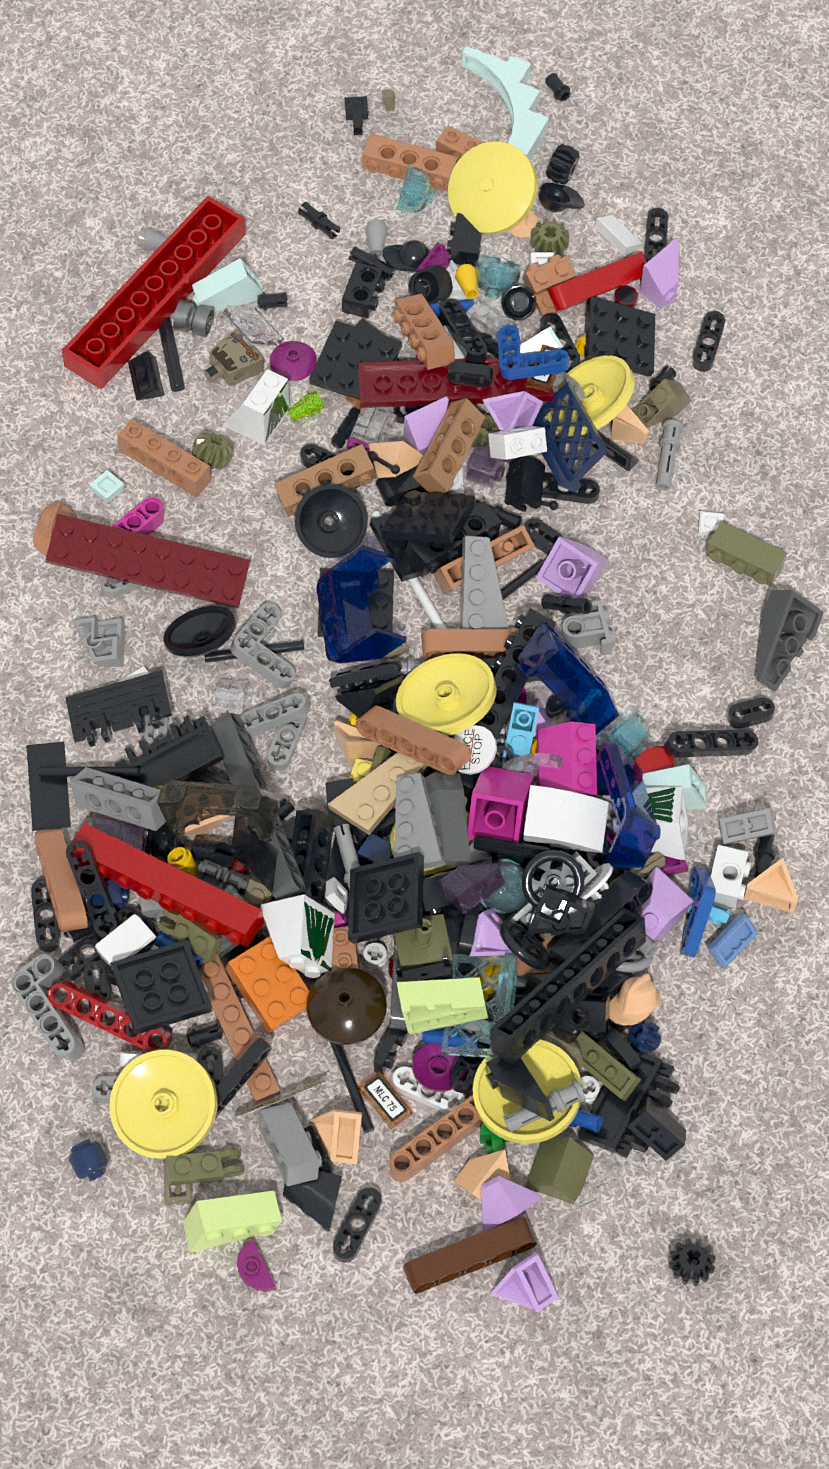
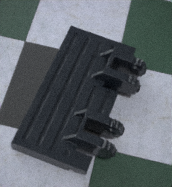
M162 670L65 697L74 742L84 741L85 732L90 747L96 746V738L93 732L95 729L101 728L102 738L107 743L111 741L109 725L112 726L113 732L134 727L133 719H135L138 733L145 732V725L142 716L150 714V722L154 729L160 728L157 712L160 711L162 718L173 716L166 680Z
M187 715L183 717L189 733L182 736L178 725L172 723L169 727L174 736V741L167 735L150 744L149 747L145 739H142L138 742L144 757L138 760L135 751L129 746L125 748V753L130 765L127 764L125 759H122L115 763V766L139 767V777L120 778L166 791L224 760V757L206 718L202 716L195 720L196 729L192 719Z
M635 1049L633 1050L639 1056L642 1064L632 1072L641 1079L639 1084L626 1101L620 1099L604 1085L590 1113L602 1116L603 1123L600 1131L596 1133L582 1127L578 1133V1137L582 1141L628 1158L632 1149L646 1153L649 1148L643 1140L631 1136L632 1131L627 1127V1124L629 1123L632 1110L638 1111L641 1108L642 1100L646 1096H649L658 1105L670 1108L673 1101L668 1096L656 1092L655 1089L658 1088L677 1094L681 1088L675 1082L659 1076L662 1075L670 1078L675 1070L674 1066L663 1063V1060Z

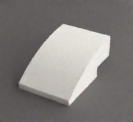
M530 785L524 841L550 844V847L602 853L609 802L575 792Z

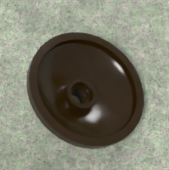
M346 967L332 970L321 976L314 983L307 997L306 1010L309 1022L319 1036L335 1044L350 1045L368 1039L380 1028L386 1016L387 1001L385 992L375 977L361 969ZM343 996L350 998L347 1002L340 1001Z

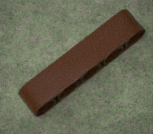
M522 1217L405 1263L402 1268L412 1292L417 1294L528 1251L537 1245V1241L527 1218Z

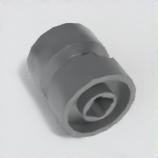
M180 300L174 314V330L186 333L192 330V333L206 338L213 324L214 308L205 305H199L196 308L195 303Z

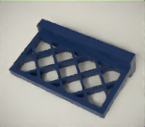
M566 383L553 396V401H548L539 410L532 425L545 427L547 452H542V455L559 486L572 492H576L581 487L579 480L609 451L574 388L569 383ZM568 394V405L562 406L563 398ZM550 411H553L551 422H546L544 417ZM560 411H566L564 422H558ZM573 411L579 412L577 422H571ZM557 427H563L560 439L555 438ZM570 427H575L573 439H567ZM582 427L588 428L586 439H580ZM566 443H572L570 455L564 454ZM579 444H585L582 456L577 455ZM592 444H597L599 449L590 456ZM581 460L580 468L574 472L575 461Z

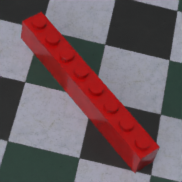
M86 823L83 824L70 842L84 840L90 844L103 878L107 877L115 881L123 889L129 888L137 892L145 900L151 899L159 903L167 911L174 910L180 913L187 921H197L203 924L208 931L212 933L218 932L236 945L240 943L248 947L264 924L261 909ZM76 845L77 850L73 852L74 856H80L82 860L81 864H77L78 867L89 865V860L83 862L81 854L85 853L84 849L78 848Z

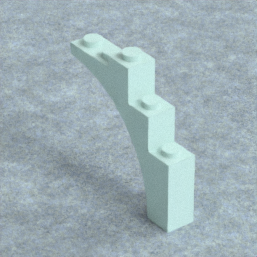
M466 46L462 52V67L485 79L501 95L512 119V133L508 144L518 148L531 161L546 136L549 125V117L535 112L539 105L540 90L526 85L530 78L531 63L510 56L506 62L498 57H493L478 49Z

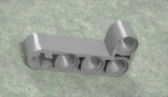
M41 954L15 973L11 980V986L53 1051L67 1060L75 1061L83 1055L84 1044L62 1010L53 1006L49 1002L47 995L48 989L62 978L64 967L50 955ZM51 963V970L45 974L46 966ZM31 980L30 986L24 990V984ZM44 1000L43 1008L38 1011L37 1006L39 1002ZM58 1020L57 1028L51 1031L52 1024ZM62 1039H65L69 1042L68 1046L64 1041H62Z

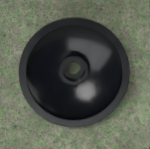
M337 484L321 485L310 490L300 500L294 516L295 531L300 542L313 554L325 558L341 557L355 550L362 542L368 525L367 512L361 499L352 490ZM326 517L332 519L331 526L325 525L324 520Z
M206 606L194 609L178 617L169 625L163 636L164 645L170 653L180 657H198L209 654L229 640L236 628V619L229 609L221 606Z

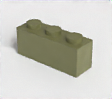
M721 521L708 542L706 556L715 563H723L731 567L736 573L752 577L759 584H766L772 587L785 564L787 552Z

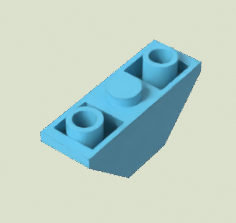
M513 703L504 741L514 751V757L508 770L526 773L539 711L538 706ZM505 750L502 752V759H508L506 756L507 751Z

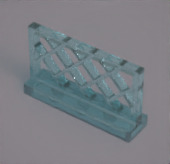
M505 953V957L453 954L451 968L453 979H457V977L459 979L473 978L480 973L486 980L482 984L483 991L492 986L497 992L493 999L489 1002L485 1001L486 1009L494 1016V1019L485 1027L478 1020L473 1021L481 1030L471 1038L462 1031L471 1022L452 1025L453 1030H451V1026L444 1027L441 1053L442 1055L496 1058L498 1056L492 1053L491 1044L490 1049H480L474 1042L484 1034L490 1039L489 1030L514 1008L518 973L517 957L513 953ZM459 963H470L475 969L463 977L458 971ZM489 964L500 965L499 972L491 978L483 971ZM457 1033L466 1041L459 1047H448L449 1039Z

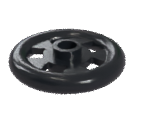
M555 850L542 852L533 857L523 871L522 890L525 898L534 908H536L540 899L535 894V891L539 887L543 890L546 884L549 885L551 878L558 879V884L555 886L557 889L580 897L583 893L585 885L583 870L580 864L565 852ZM551 861L563 863L561 871L550 869ZM538 867L545 871L541 875L540 881L533 878V874ZM573 874L574 885L566 886L565 875Z
M504 921L500 924V936L505 945L517 958L534 969L544 970L550 965L548 952L535 936H528L526 934L527 929L515 922Z

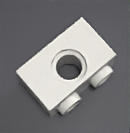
M525 426L488 433L491 458L507 460L547 452L545 427Z
M718 845L711 872V878L716 888L714 903L735 908L737 900H743L746 885L741 884L742 878H748L751 862H747L748 852ZM724 875H731L735 879L728 880L724 877Z

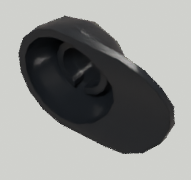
M545 183L539 190L540 204L550 212H563L567 208L582 209L585 206L580 194L571 187L556 183Z
M411 240L406 241L403 245H389L383 249L382 254L390 267L399 271L416 272L430 250L423 242Z
M440 265L430 266L417 271L410 277L408 282V293L410 296L422 294L428 303L445 300L450 296L453 288L449 272Z
M173 817L153 833L151 844L152 856L168 863V855L173 849L177 847L185 849L186 847L182 835L177 831L176 822Z

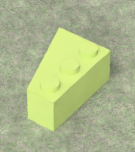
M480 978L397 982L401 1009L409 1034L488 1018Z
M267 1191L196 1201L184 1219L183 1226L191 1253L258 1235L260 1237L269 1236L278 1228L282 1218L275 1192Z

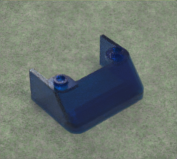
M362 545L323 573L318 579L316 590L326 656L329 661L342 664L382 659L407 641L406 636L377 627L372 629L368 596L378 588V570L393 560L392 554Z
M546 621L538 626L518 656L519 664L517 666L527 678L530 675L533 677L537 676L566 706L568 711L566 716L570 721L595 724L597 735L620 716L608 687Z
M604 742L596 758L597 795L610 796L619 824V829L604 860V864L609 863L612 867L644 868L656 840L660 838L661 830L656 822L643 781V771L616 743Z

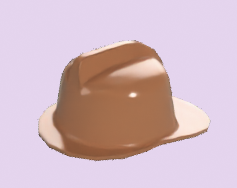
M62 501L45 507L33 534L34 547L44 555H47L57 514L78 518L77 514L65 506Z

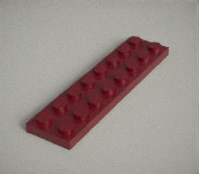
M487 358L481 364L493 369L492 384L487 387H475L450 383L447 380L449 365L427 369L422 361L358 363L360 408L427 406L444 397L449 399V405L451 402L466 398L472 404H484L482 399L525 391L543 402L553 401L552 375L548 384L531 380V377L507 380L501 375L499 358ZM455 359V362L469 363L466 359ZM533 363L529 366H536L537 363Z
M57 514L45 562L234 608H239L250 565L249 559Z

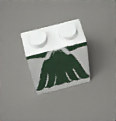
M267 369L246 391L225 421L224 426L265 446L289 412L288 379Z
M683 787L621 789L620 799L616 800L615 803L616 815L618 817L613 819L614 833H618L620 844L653 853L660 852L664 856L685 860L689 821Z
M306 895L261 904L264 920L280 960L310 978L320 977V974L331 971L335 913Z

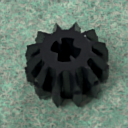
M559 145L547 167V178L557 184H567L579 162V151L569 145Z
M690 1238L686 1239L685 1245L678 1242L675 1246L676 1251L670 1252L669 1257L672 1261L669 1262V1269L676 1270L673 1275L674 1279L681 1276L684 1277L682 1282L684 1285H687L689 1279H692V1283L696 1287L699 1284V1279L707 1282L709 1280L708 1274L714 1273L715 1267L712 1263L715 1262L716 1257L709 1254L711 1251L710 1245L704 1248L701 1247V1239L696 1241V1245L692 1244ZM688 1258H690L691 1261L692 1259H695L697 1261V1264L695 1266L694 1263H692V1265L688 1264Z

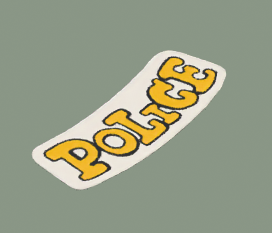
M328 1080L315 1081L235 1114V1117L282 1101Z

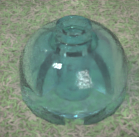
M408 167L398 200L397 210L413 214L422 211L427 202L432 204L436 190L431 189L432 180L429 174L418 167Z
M496 257L478 258V261L476 260L475 263L478 288L485 292L487 297L498 299L499 295H504L507 289L518 284L521 273L519 265L508 261L507 265L500 263L501 258Z
M637 711L632 714L635 717L634 720L631 718L629 720L626 719L606 738L611 739L608 744L605 742L600 744L601 748L622 761L628 760L633 756L637 758L647 749L645 745L650 739V729L645 719Z
M510 861L493 863L478 878L480 881L477 891L482 892L481 903L488 910L492 908L494 912L500 914H508L520 909L527 902L522 890V874L524 869Z

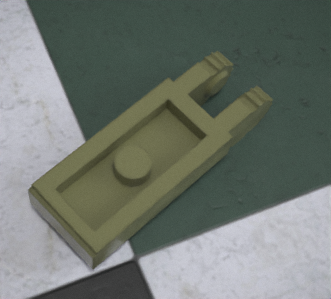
M163 908V914L177 922L175 925L163 919L159 920L157 927L162 932L172 935L178 942L187 940L190 950L205 961H215L222 937L208 931L203 924L197 921H187L180 913L174 910L167 911Z
M233 1149L222 1152L211 1151L166 1156L165 1165L169 1185L218 1181L227 1177L239 1176L244 1173L243 1166L235 1165L222 1168L221 1162L237 1160L241 1157L240 1150Z

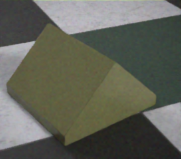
M570 1137L551 1138L543 1141L540 1144L525 1188L577 1206L594 1155Z

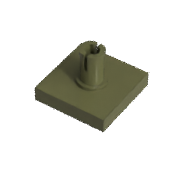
M443 914L423 916L421 928L392 934L398 964L402 971L442 963V957L448 956L450 965H452L453 957Z

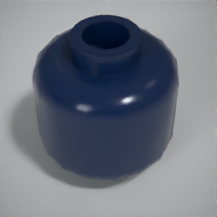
M87 1139L70 1149L72 1153L69 1155L68 1160L79 1179L89 1178L91 1182L105 1174L103 1169L107 1167L109 1160L99 1142H91L90 1139Z

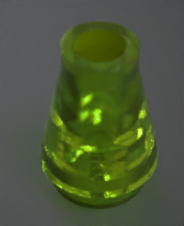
M314 391L312 393L308 392L287 411L295 422L299 419L321 413L320 410L325 408L318 393Z

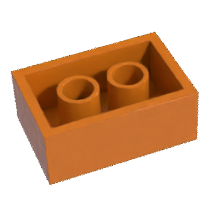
M271 936L229 961L226 965L227 973L268 1035L307 1011L306 1003L310 991L295 968H291L289 964L278 958Z

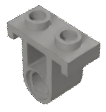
M601 600L591 602L590 613L570 616L564 620L561 641L566 647L578 649L601 645V656L611 654V647L615 645V636L613 630L608 628L609 613L607 609H603ZM576 631L578 632V634H572L570 632Z

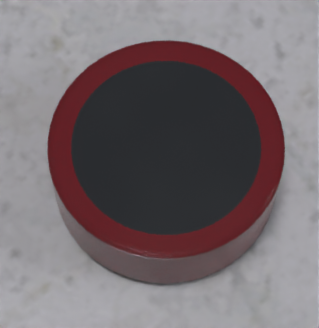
M621 286L615 291V303L632 308L636 306L638 293L633 287Z

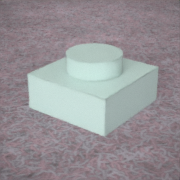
M108 470L90 484V490L107 504L125 489L124 483Z

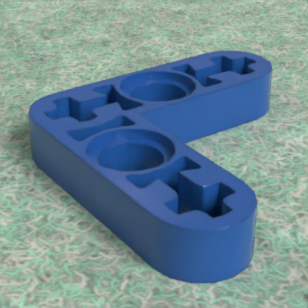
M506 325L498 330L499 366L504 379L514 380L556 374L569 369L570 359L567 351L557 349L521 355V339L518 328L513 325ZM512 350L515 351L514 353H511V354H504V353L507 352V351H512ZM533 363H541L538 366H529Z
M694 866L689 879V889L694 905L680 946L681 955L693 958L698 952L716 894V888L708 869Z

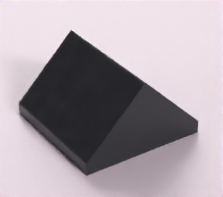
M396 676L386 681L381 678L370 684L361 682L335 695L340 704L360 718L373 706H380L388 709V706H392L404 676Z

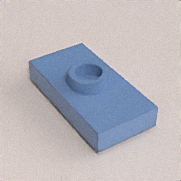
M740 913L707 949L717 965L725 968L758 932L747 915Z

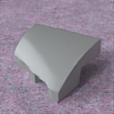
M95 617L73 620V625L80 634L81 640L89 651L94 664L104 667H124L125 622L122 618L97 621Z

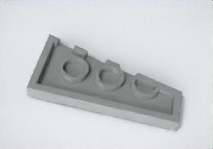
M463 537L460 629H509L490 538Z
M421 773L397 777L394 858L420 852L424 856V869L446 865L440 849V838L435 829V818L430 809L431 802L425 777Z

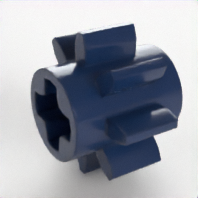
M646 1020L634 1024L629 1030L628 1038L633 1041L630 1046L645 1054L648 1051H655L661 1043V1035L657 1033L660 1027Z

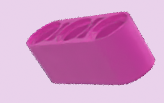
M149 497L112 527L150 535L164 522L163 503L156 497Z

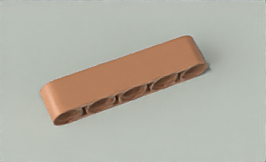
M425 630L421 633L423 659L428 661L447 654H467L475 657L477 655H480V657L504 656L507 651L504 645L510 634L515 636L517 630ZM523 635L527 642H533L529 636Z
M373 706L355 724L358 732L365 738L448 775H454L471 760V752L465 744L380 706Z
M62 829L35 832L36 849L60 932L87 928L85 907L66 857L67 846Z
M473 1095L393 1153L390 1158L389 1170L391 1177L395 1181L406 1182L481 1127L483 1122L477 1113ZM461 1116H469L472 1118V1121L464 1123L459 1118ZM446 1131L449 1132L451 1136L449 1138L443 1139L438 1136V1133ZM420 1147H426L430 1152L419 1154L416 1150ZM402 1162L409 1166L405 1170H398L395 1167L396 1164Z

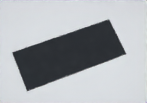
M64 741L26 745L32 831L71 827L67 777H39L38 775L39 766H66Z
M235 816L232 844L242 849L238 858L273 893L277 858Z

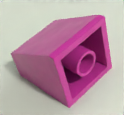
M491 766L481 771L472 792L468 839L474 840L476 835L519 842L527 814L530 785H533L535 775Z

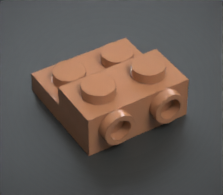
M555 255L547 260V264L542 266L539 263L532 264L527 268V272L523 276L525 285L535 294L537 299L536 308L541 318L547 313L557 314L584 303L581 302L556 312L547 291L558 284L577 277L568 256L561 258L560 255Z

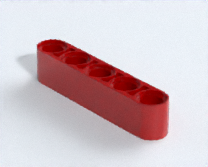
M639 252L558 284L547 291L556 312L584 302L591 296H599L641 279L643 266L647 261L643 252Z
M61 981L51 986L48 990V1000L53 1006L145 1051L165 1050L171 1045L172 1035L165 1027L138 1035L131 1034L128 1029L130 1020L125 1008L72 982ZM59 987L67 991L66 1001L58 997L57 991ZM83 999L90 1001V1012H85L82 1009L81 1001ZM107 1010L112 1011L115 1015V1022L113 1024L108 1023L105 1019V1012ZM153 1034H159L163 1038V1045L161 1047L154 1045L152 1042Z

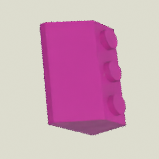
M570 721L537 730L538 786L575 792L594 798L597 796L595 724Z

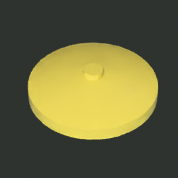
M493 141L473 147L458 160L449 179L448 200L455 217L457 213H462L480 234L495 235L513 229L526 218L535 202L538 188L535 168L530 159L511 144Z
M600 356L589 359L567 373L584 390L585 396L581 402L596 429L605 426L624 409L633 394L635 386L633 371L623 359L616 356ZM562 401V406H567V404ZM553 411L547 414L549 422L552 420ZM560 411L558 422H564L566 411ZM573 411L571 422H577L578 411ZM557 427V431L562 433L563 427ZM575 427L569 428L568 436H574ZM582 427L581 435L587 434V427Z
M467 654L438 656L416 667L403 680L396 695L397 711L400 716L443 735H454L472 727L487 714L496 697V681L489 666L475 656Z
M539 1040L521 1057L546 1097L550 1095L549 1092L551 1090H559L572 1084L574 1079H577L581 1086L580 1075L573 1060L561 1048L550 1042ZM491 1051L481 1062L473 1082L474 1103L482 1122L497 1136L515 1143H539L560 1134L575 1118L581 1101L566 1107L562 1113H558V1111L553 1112L555 1119L552 1121L540 1118L510 1133L503 1116L513 1113L522 1107L503 1098L497 1088L492 1090L485 1075L489 1074L486 1062L498 1056Z
M174 1050L151 1051L131 1061L119 1074L110 1096V1117L119 1138L131 1150L153 1159H165L166 1156L183 1155L195 1149L210 1132L217 1113V1093L213 1080L207 1070L195 1059Z

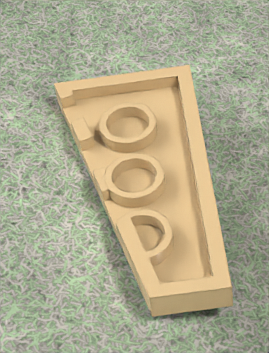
M396 753L328 803V808L370 835L396 804L397 777L422 773L427 765L401 753Z

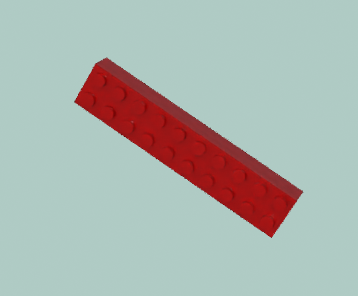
M207 196L62 349L64 367L102 390L158 330L164 319L167 320L172 315L179 301L185 300L194 291L192 284L207 277L246 235L245 218Z

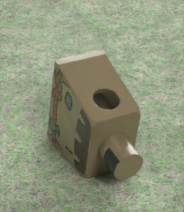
M235 329L209 352L211 367L204 370V375L210 383L222 377L229 386H232L264 371L263 357Z

